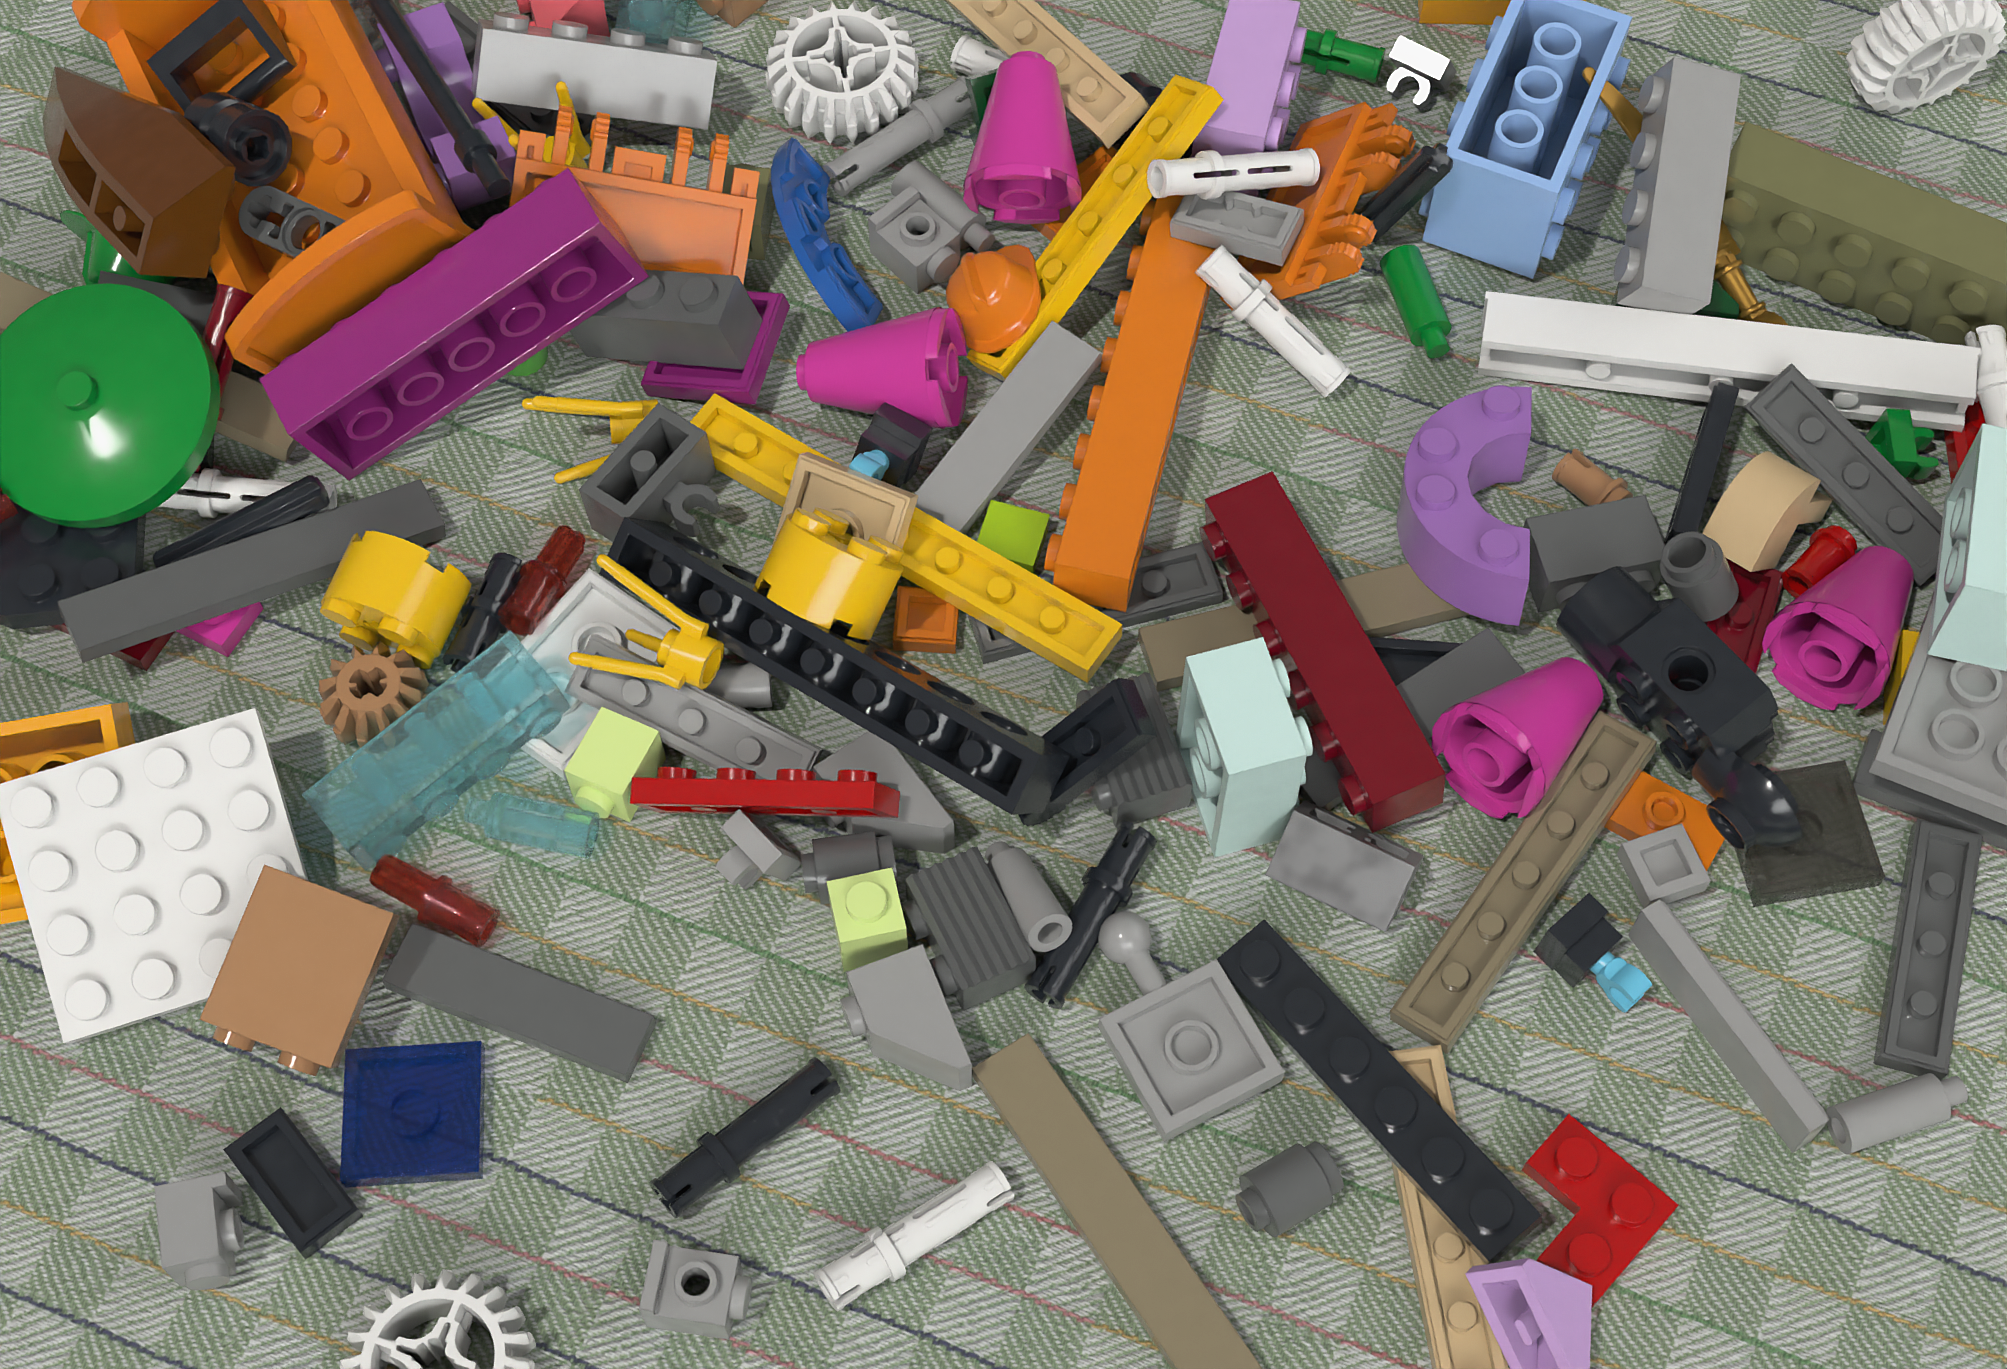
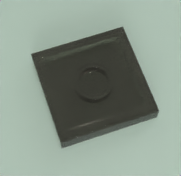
M1845 760L1773 772L1784 782L1796 799L1799 808L1796 817L1802 827L1803 839L1796 844L1782 848H1767L1754 845L1746 852H1741L1735 848L1753 907L1879 886L1884 880L1885 874Z

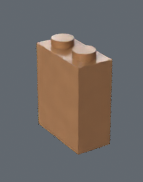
M264 864L199 1020L217 1026L212 1038L230 1046L252 1052L255 1042L258 1041L282 1050L277 1062L297 1071L316 1076L320 1065L330 1069L338 1068L400 916Z

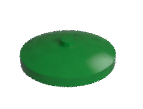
M111 283L82 285L63 290L41 300L19 315L0 335V491L13 502L39 518L59 525L76 528H99L124 523L148 513L172 497L188 481L202 462L211 444L219 417L220 383L212 353L198 330L178 310L156 295L139 288Z

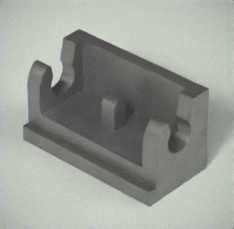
M1305 800L1293 810L1265 875L1386 932L1404 901L1424 855L1375 832L1372 833L1360 825Z

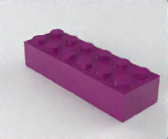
M567 168L555 177L540 183L532 193L504 212L490 217L482 227L453 247L439 252L431 262L402 282L388 287L380 297L351 317L337 322L329 332L298 353L286 357L278 367L260 378V381L288 435L350 481L644 281L649 275L618 224L570 169Z

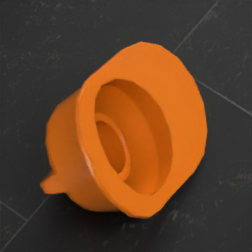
M1018 244L1005 246L997 251H985L977 254L968 252L962 256L961 264L949 279L946 288L947 306L954 308L959 315L968 348L978 353H996L1010 347L1020 339L1036 319L1041 304V291L1035 258L1029 248Z

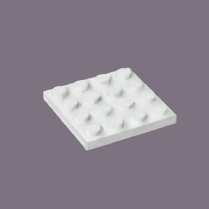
M256 708L0 784V819L62 1040L66 1044H72L206 1002L264 864L309 881L260 713Z

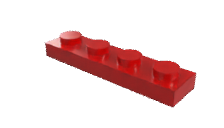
M659 767L657 778L632 777L630 804L659 813L734 814L738 809H741L752 815L898 818L900 791L878 783V774L865 770H838L837 781L816 780V772L802 769H778L776 780L756 779L755 771L741 768H718L716 779L697 778V771L693 769Z

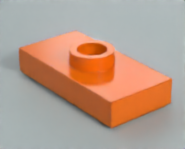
M1644 771L1640 773L1604 826V828L1630 841L1682 823L1706 872L1725 840L1711 822L1706 811V804Z

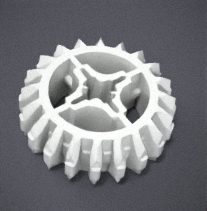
M831 0L827 11L819 12L809 5L806 19L790 16L787 30L776 31V37L773 41L774 46L768 48L766 57L768 72H766L765 76L767 89L770 90L772 96V103L777 113L785 115V120L788 121L790 128L802 125L808 139L819 132H823L829 144L833 142L837 135H847L851 143L854 144L858 133L866 132L872 136L880 130L879 124L888 126L891 122L898 119V114L908 113L907 107L912 103L911 97L916 96L919 65L918 55L915 54V48L912 47V40L909 37L908 31L899 30L895 16L881 19L877 6L872 7L866 12H861L855 0L848 9H838ZM839 66H842L843 72H844V77H847V78H843V77H842L841 68H840Z
M1898 0L1888 8H1880V15L1875 20L1866 22L1863 25L1864 33L1856 36L1851 42L1853 49L1845 57L1849 64L1847 71L1852 77L1850 81L1858 95H1862L1865 102L1870 104L1875 111L1887 110L1889 113L1894 114L1905 107L1914 111L1921 104L1928 103L1932 105L1937 98L1945 94L1951 96L1952 91L1961 84H1969L1970 77L1975 72L1985 70L1987 67L1986 60L1999 52L1998 44L2006 36L2003 28L2006 21L2001 14L2002 9L1996 0Z
M445 1269L441 1271L436 1287L433 1289L430 1288L426 1278L421 1273H414L411 1280L413 1293L405 1297L396 1286H387L385 1295L391 1303L389 1308L382 1313L376 1306H364L363 1315L372 1325L370 1331L366 1332L359 1329L348 1331V1342L362 1353L340 1360V1369H387L388 1363L398 1366L399 1369H423L420 1364L429 1366L435 1359L441 1365L440 1357L446 1355L455 1369H480L477 1363L467 1359L468 1349L471 1344V1339L467 1333L472 1321H474L491 1333L495 1352L493 1369H538L534 1361L522 1358V1356L528 1354L536 1347L535 1339L530 1332L518 1331L526 1320L518 1306L504 1309L508 1299L505 1291L496 1286L483 1294L484 1283L480 1276L472 1273L463 1281L458 1289L455 1275L451 1270ZM439 1318L433 1330L426 1336L418 1339L403 1338L422 1323Z

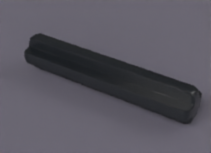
M1436 143L1433 147L1423 146L1356 213L1358 215L1362 214V216L1373 221L1377 232L1372 242L1376 243L1450 172L1453 167V160L1446 155L1448 147L1441 143Z
M308 475L156 551L153 555L155 567L158 568L303 519L329 505L328 493L318 477Z

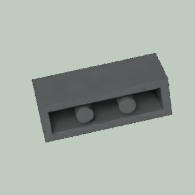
M646 270L649 275L648 278L570 330V333L586 357L744 369L763 320L738 276Z

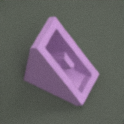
M1530 1258L1472 1266L1465 1273L1510 1369H1590L1592 1285Z

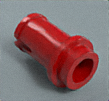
M1837 525L1817 529L1809 539L1810 546L1792 566L1781 574L1782 584L1787 592L1795 598L1799 597L1854 556L1857 551V542L1850 532Z

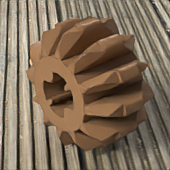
M379 641L372 653L366 655L361 648L353 644L351 652L353 659L348 663L331 659L330 670L333 677L319 680L318 691L323 699L319 711L325 724L333 727L335 736L340 742L347 745L357 740L360 749L369 754L378 740H384L388 747L396 750L398 743L396 735L401 731L418 736L419 724L416 717L429 714L430 702L425 694L428 691L427 687L429 684L424 671L419 670V667H415L410 654L403 649L392 655L389 647Z

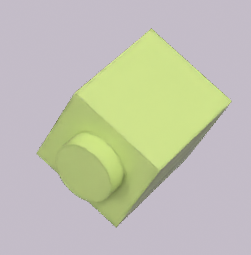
M601 707L564 770L575 803L581 809L596 817L608 818L612 814L630 822L639 807L630 804L632 777L655 778L658 768L662 767L666 760L660 733L654 728Z
M893 868L826 881L830 910L844 972L908 950L907 929Z

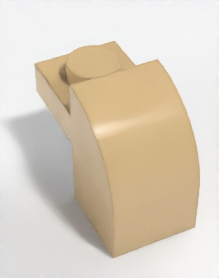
M1765 451L1747 463L1733 479L1719 500L1702 534L1715 540L1720 545L1727 559L1746 570L1754 572L1772 569L1776 567L1797 525L1822 521L1832 499L1816 491L1821 482L1820 479L1775 454Z

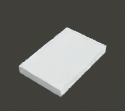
M589 568L465 702L469 713L561 778L567 780L564 770L599 712L598 709L564 692L577 666L569 662L568 657L570 653H583L591 635L598 634L659 665L657 663V653L629 641L625 636L628 629H636L663 640L670 629L674 628L679 631L680 629Z

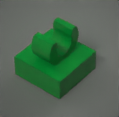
M1886 408L1865 436L1873 447L1905 479L1906 477L1916 480L1928 478L1939 465L1938 458L1922 457L1917 454V450H1925L1933 440L1934 432L1925 427L1913 428L1910 410Z

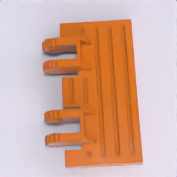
M1362 102L1300 125L1288 151L1312 148L1316 152L1320 163L1318 180L1312 186L1296 185L1271 188L1266 200L1304 209V224L1283 266L1242 255L1237 260L1259 282L1265 279L1273 287L1270 292L1278 300L1317 290L1320 284L1346 278L1350 274L1354 275L1355 272H1359L1364 261L1360 248L1363 245L1367 247L1368 244L1372 243L1377 230L1373 221L1362 216V214H1352L1360 195L1380 190L1402 168L1400 162L1402 156L1406 158L1407 155H1410L1416 143L1412 131L1402 127V125H1392L1398 109L1392 103L1371 109L1366 102ZM1220 296V299H1221L1231 310H1233V308H1232L1229 304H1227V303L1223 300V298Z
M559 105L550 162L542 161L546 134L520 129L509 208L532 193L540 183L555 177L569 168L618 224L645 270L735 275L739 277L742 284L744 283L760 172L734 167L730 194L722 193L729 149V135L716 133L714 140L711 142L706 189L685 185L689 158L692 156L694 145L692 129L679 127L677 131L669 183L663 182L667 155L615 146L611 173L603 172L610 114L597 112L595 119L592 120L590 131L592 143L588 168L565 164L568 141L574 126L573 107Z

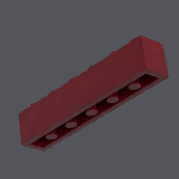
M1271 471L1204 499L1206 525L1199 528L1203 545L1212 561L1222 559L1229 574L1226 575V583L1238 609L1243 610L1250 607L1258 622L1253 625L1255 639L1263 637L1271 659L1275 657L1282 660L1290 683V697L1287 699L1295 711L1303 708L1310 719L1312 726L1309 727L1312 744L1319 758L1324 763L1332 760L1341 778L1337 780V784L1348 811L1353 816L1361 813L1370 831L1374 833L1442 804L1445 771L1274 472Z

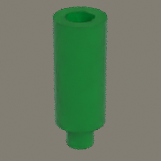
M1415 245L1396 247L1381 258L1380 268L1409 339L1413 345L1423 346L1428 358L1442 357L1450 350L1446 336L1450 333L1452 326L1420 249Z

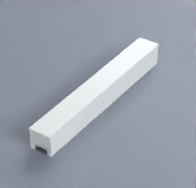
M1486 291L1480 332L1483 333L1478 375L1708 402L1714 385L1717 386L1721 382L1740 388L1735 405L1745 406L1792 363L1847 419L1876 422L1886 408L1907 409L1911 412L1912 425L1914 427L1962 432L1965 423V411L1968 405L1974 404L1976 399L1977 363L1981 356V348Z

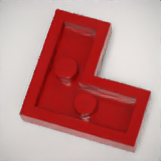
M1570 1114L1564 1118L1527 1160L1522 1169L1525 1174L1575 1215L1536 1261L1592 1285V1308L1679 1206Z

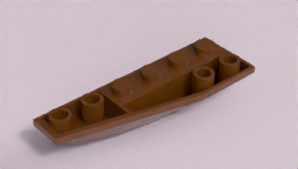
M55 66L42 118L44 141L52 166L68 195L86 219L138 274L207 278L212 256L219 248V229L226 203L234 192V173L236 167L182 114L68 68Z

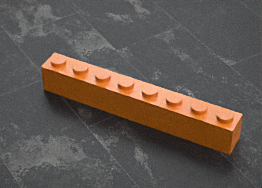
M1184 195L1157 198L1156 201L1149 200L1143 208L1139 234L1145 235L1146 239L1144 246L1134 244L1131 250L1126 279L1134 282L1131 292L1121 290L1118 296L1113 325L1121 327L1118 339L1107 337L1100 372L1107 373V378L1104 386L1094 384L1087 410V420L1094 421L1091 435L1084 433L1079 435L1073 460V469L1080 470L1077 484H1065L1059 509V519L1066 520L1063 535L1051 534L1044 563V570L1054 572V586L1086 604L1126 612L1211 291V287L1201 277H1198L1195 271L1216 249L1171 237L1170 221Z

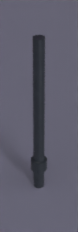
M365 0L454 139V152L468 172L477 175L490 197L501 198L505 196L511 189V183L496 161V148L484 131L475 129L393 0Z

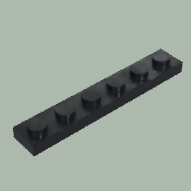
M1265 919L1217 958L1236 992L1485 1264L1499 1261L1542 1223V1215Z

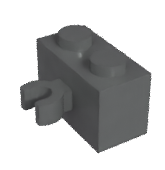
M660 403L649 412L579 489L591 528L612 542L624 517L664 522L667 525H670L674 520L677 529L681 533L689 537H696L700 533L697 519L687 513L695 507L706 508L715 515L720 511L715 492L705 486L716 473L707 433Z

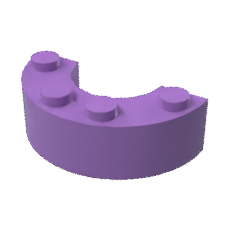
M441 2L403 15L475 129L484 131L496 148V161L510 181L512 189L516 152L508 142V136L498 115L485 120L472 106V101L475 99L471 90L472 71L461 38L444 3ZM380 23L377 24L385 48L376 50L375 53L390 82H397L413 126L457 211L461 212L498 199L490 197L477 175L468 172L454 152V139Z
M1497 385L1449 403L1433 414L1415 434L1405 459L1397 511V533L1403 554L1410 567L1419 579L1440 598L1476 617L1501 624L1519 626L1529 583L1530 529L1505 524L1484 511L1473 495L1477 491L1496 483L1521 481L1531 437L1532 387Z

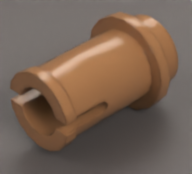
M1576 448L1572 450L1571 454L1568 452L1560 460L1552 474V479L1556 483L1561 484L1587 506L1633 497V494L1627 490L1628 482L1625 479L1617 478L1614 480L1584 456L1581 450Z

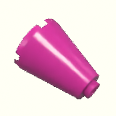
M1020 51L1000 63L964 180L963 201L971 211L977 214L979 213V204L994 209L993 220L1015 224L1049 223L1060 219V209L1070 205L1071 211L1075 210L1081 202L1082 188L1057 69L1054 64L1045 60V57L1040 53Z
M935 307L810 342L805 354H800L797 359L796 377L798 386L802 391L807 390L810 400L815 403L874 415L875 411L886 402L930 427L945 429L946 427L958 426L962 421L968 390V376H959L958 356H967L961 320L954 308Z
M1869 546L1863 548L1781 609L1768 624L1762 641L1764 654L1769 648L1771 656L1776 663L1772 673L1778 682L1797 698L1820 709L1835 710L1838 704H1857L1853 709L1857 710L1865 708L1877 699L1886 687L1890 677L1914 584V572L1909 562L1901 554L1887 547Z
M1561 657L1448 708L1441 714L1432 728V749L1436 757L1443 752L1451 768L1445 776L1450 786L1469 805L1490 817L1502 819L1508 813H1519L1517 818L1529 814L1539 805L1601 706L1603 690L1595 671L1587 664L1574 658Z

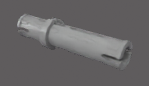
M965 76L958 77L955 82L926 101L919 98L907 107L908 113L894 120L888 126L833 161L825 163L823 170L830 179L846 169L849 170L848 175L831 185L833 190L841 197H844L851 190L925 141L932 144L944 136L945 128L972 112L969 96L959 103L956 101L957 97L968 91Z

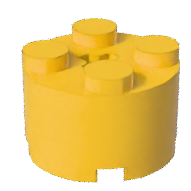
M815 507L813 513L796 508L794 514H787L755 586L757 589L770 588L766 595L767 598L809 622L830 630L833 622L841 620L852 624L847 636L862 640L871 639L904 570L900 564L904 550L876 536L871 535L868 541L853 537V535L846 532L850 523L827 510Z
M365 531L362 539L358 533L353 535L321 601L320 613L328 619L343 625L339 636L348 643L364 650L373 651L377 642L381 641L385 645L396 648L395 653L404 649L412 656L415 667L430 669L434 659L441 654L471 589V583L459 569L450 563L447 564L443 573L426 562L431 552L414 543L377 531Z

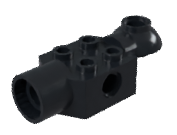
M1621 566L1609 568L1587 582L1561 611L1556 623L1557 630L1612 684L1618 696L1616 703L1628 721L1639 729L1646 725L1661 741L1660 749L1668 762L1682 774L1690 771L1692 777L1714 799L1706 806V811L1719 833L1741 852H1746L1754 845L1767 848L1787 847L1803 839L1802 827L1796 817L1799 808L1792 792L1771 769L1758 763L1755 766L1750 764L1752 760L1768 749L1767 745L1774 741L1775 733L1772 719L1778 715L1779 707L1771 689L1679 597L1656 601Z

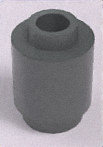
M1699 532L1681 533L1673 537L1665 545L1660 561V573L1672 598L1679 597L1703 622L1720 618L1730 611L1737 601L1739 589L1720 545L1715 540Z
M874 831L812 839L813 853L800 854L805 893L819 892L820 905L830 904L826 881L893 868L898 888L891 835L875 837Z
M1314 1141L1305 1147L1296 1143L1241 1175L1239 1183L1242 1192L1235 1196V1200L1243 1218L1255 1232L1264 1229L1272 1237H1278L1332 1205L1333 1195L1343 1190L1344 1183L1336 1163L1320 1143Z

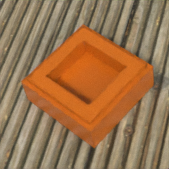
M898 586L893 650L956 654L959 609L922 587Z

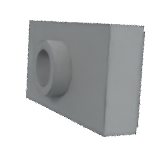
M1235 191L1223 192L1220 197L1207 200L1201 199L1197 194L1184 195L1170 221V233L1173 238L1215 249L1222 244L1230 253L1283 266L1304 224V209Z

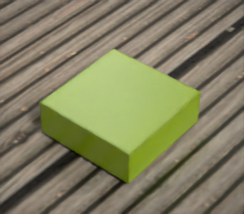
M991 500L977 542L1034 574L1050 526V514Z

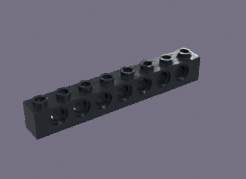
M624 517L607 556L620 566L626 568L687 615L709 624L707 636L721 641L724 644L723 647L1009 814L1043 813L1071 756L1070 753L875 642L847 636L850 628L838 621L833 622L829 630L789 612L766 597L770 588L757 589L755 586L758 578L757 575L664 522ZM601 568L600 575L636 595L616 580L614 576Z

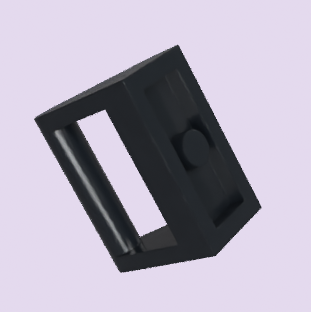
M219 0L146 61L184 112L197 97L203 95L193 74L248 28L270 57L226 92L227 94L252 104L297 66L271 11L263 0Z

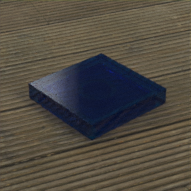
M482 1041L345 1049L340 1181L345 1188L483 1179L485 1047Z

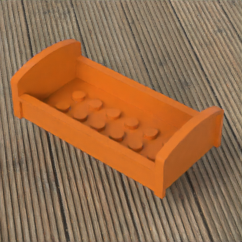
M73 0L71 7L79 25L106 42L129 93L184 116L185 112L146 61L219 0ZM263 0L271 11L297 63V66L252 103L279 115L288 126L292 138V153L286 169L275 181L264 186L274 187L345 220V222L320 239H318L320 223L317 222L311 225L305 231L302 238V248L304 251L293 259L243 232L239 224L241 204L251 191L261 186L248 187L235 181L234 192L226 203L219 229V248L212 256L210 266L218 284L235 287L254 295L232 322L224 338L235 360L265 375L278 367L286 357L298 353L329 332L337 322L351 317L380 297L388 287L402 282L424 267L439 252L453 247L475 232V230L462 221L348 0ZM248 28L193 75L203 95L208 92L226 93L270 56ZM270 212L266 221L281 228L285 217L278 213Z

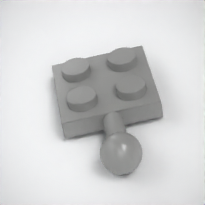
M1128 911L1114 913L1104 921L1098 936L1101 951L1109 960L1117 964L1126 965L1143 996L1100 1017L1098 1028L1164 1142L1282 1082L1285 1073L1217 959L1167 984L1148 952L1151 945V931L1146 921L1141 916Z

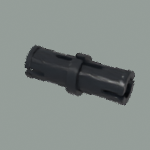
M499 552L493 554L474 597L468 596L462 606L461 615L463 619L459 625L460 627L442 658L444 664L452 665L450 669L457 674L471 678L479 677L499 633H505L512 621L510 610L530 571L527 565H521V559L511 554Z

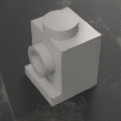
M912 185L868 217L870 253L917 294L933 282H941L948 278L960 262V233L920 200L919 191Z
M225 1171L154 1186L162 1268L179 1286L186 1285V1288L190 1290H209L227 1284L230 1281L229 1276L236 1274L234 1251L244 1247L242 1222L236 1206L243 1205L242 1191Z
M653 1240L639 1305V1311L646 1327L730 1340L733 1320H745L752 1287V1278L742 1276L743 1269L739 1256L669 1246L667 1241ZM691 1277L710 1280L708 1289L701 1295L691 1296L684 1292L685 1283Z

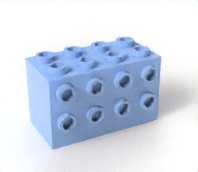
M1583 0L1510 1L1504 17L1496 16L1485 45V50H1488L1485 59L1477 58L1466 87V92L1469 93L1466 102L1458 101L1452 113L1446 135L1450 136L1446 147H1448L1446 155L1453 160V167L1422 199L1419 215L1428 217L1422 241L1531 279L1534 278L1542 257L1553 260L1565 226L1562 225L1567 215H1572L1583 186V182L1577 181L1575 178L1582 180L1585 172H1590L1601 143V139L1593 137V135L1600 137L1603 129H1608L1613 117L1601 101L1600 95L1606 81L1611 83L1618 91L1621 89L1631 59L1622 57L1621 54L1632 16ZM1586 67H1591L1597 71L1591 86L1582 76V71Z

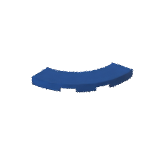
M791 137L778 148L771 166L772 193L784 232L811 283L847 332L874 325L883 310L882 303L857 272L843 246L830 242L824 223L830 219L827 203L830 177L799 141Z

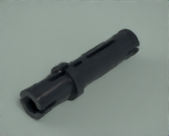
M1128 821L1120 822L1115 836L1097 866L1087 868L1081 879L1084 888L1068 914L1072 921L1071 934L1062 945L1045 953L1031 979L1027 980L1024 986L1027 993L1037 1001L1044 1003L1048 995L1051 998L1048 1002L1049 1007L1055 1009L1063 1007L1065 998L1098 943L1102 924L1110 915L1116 912L1118 907L1123 908L1128 905L1133 896L1130 886L1148 855L1157 845L1155 837L1143 827L1139 826L1136 833L1132 835L1131 831L1134 828V824Z
M813 1057L808 1061L807 1065L715 1135L711 1132H706L696 1140L698 1148L661 1176L649 1182L653 1192L656 1195H662L659 1201L674 1218H677L682 1214V1211L721 1181H725L728 1184L733 1182L741 1175L739 1167L829 1098L839 1094L840 1087L835 1079L831 1081L826 1079L832 1075L829 1069L818 1058Z

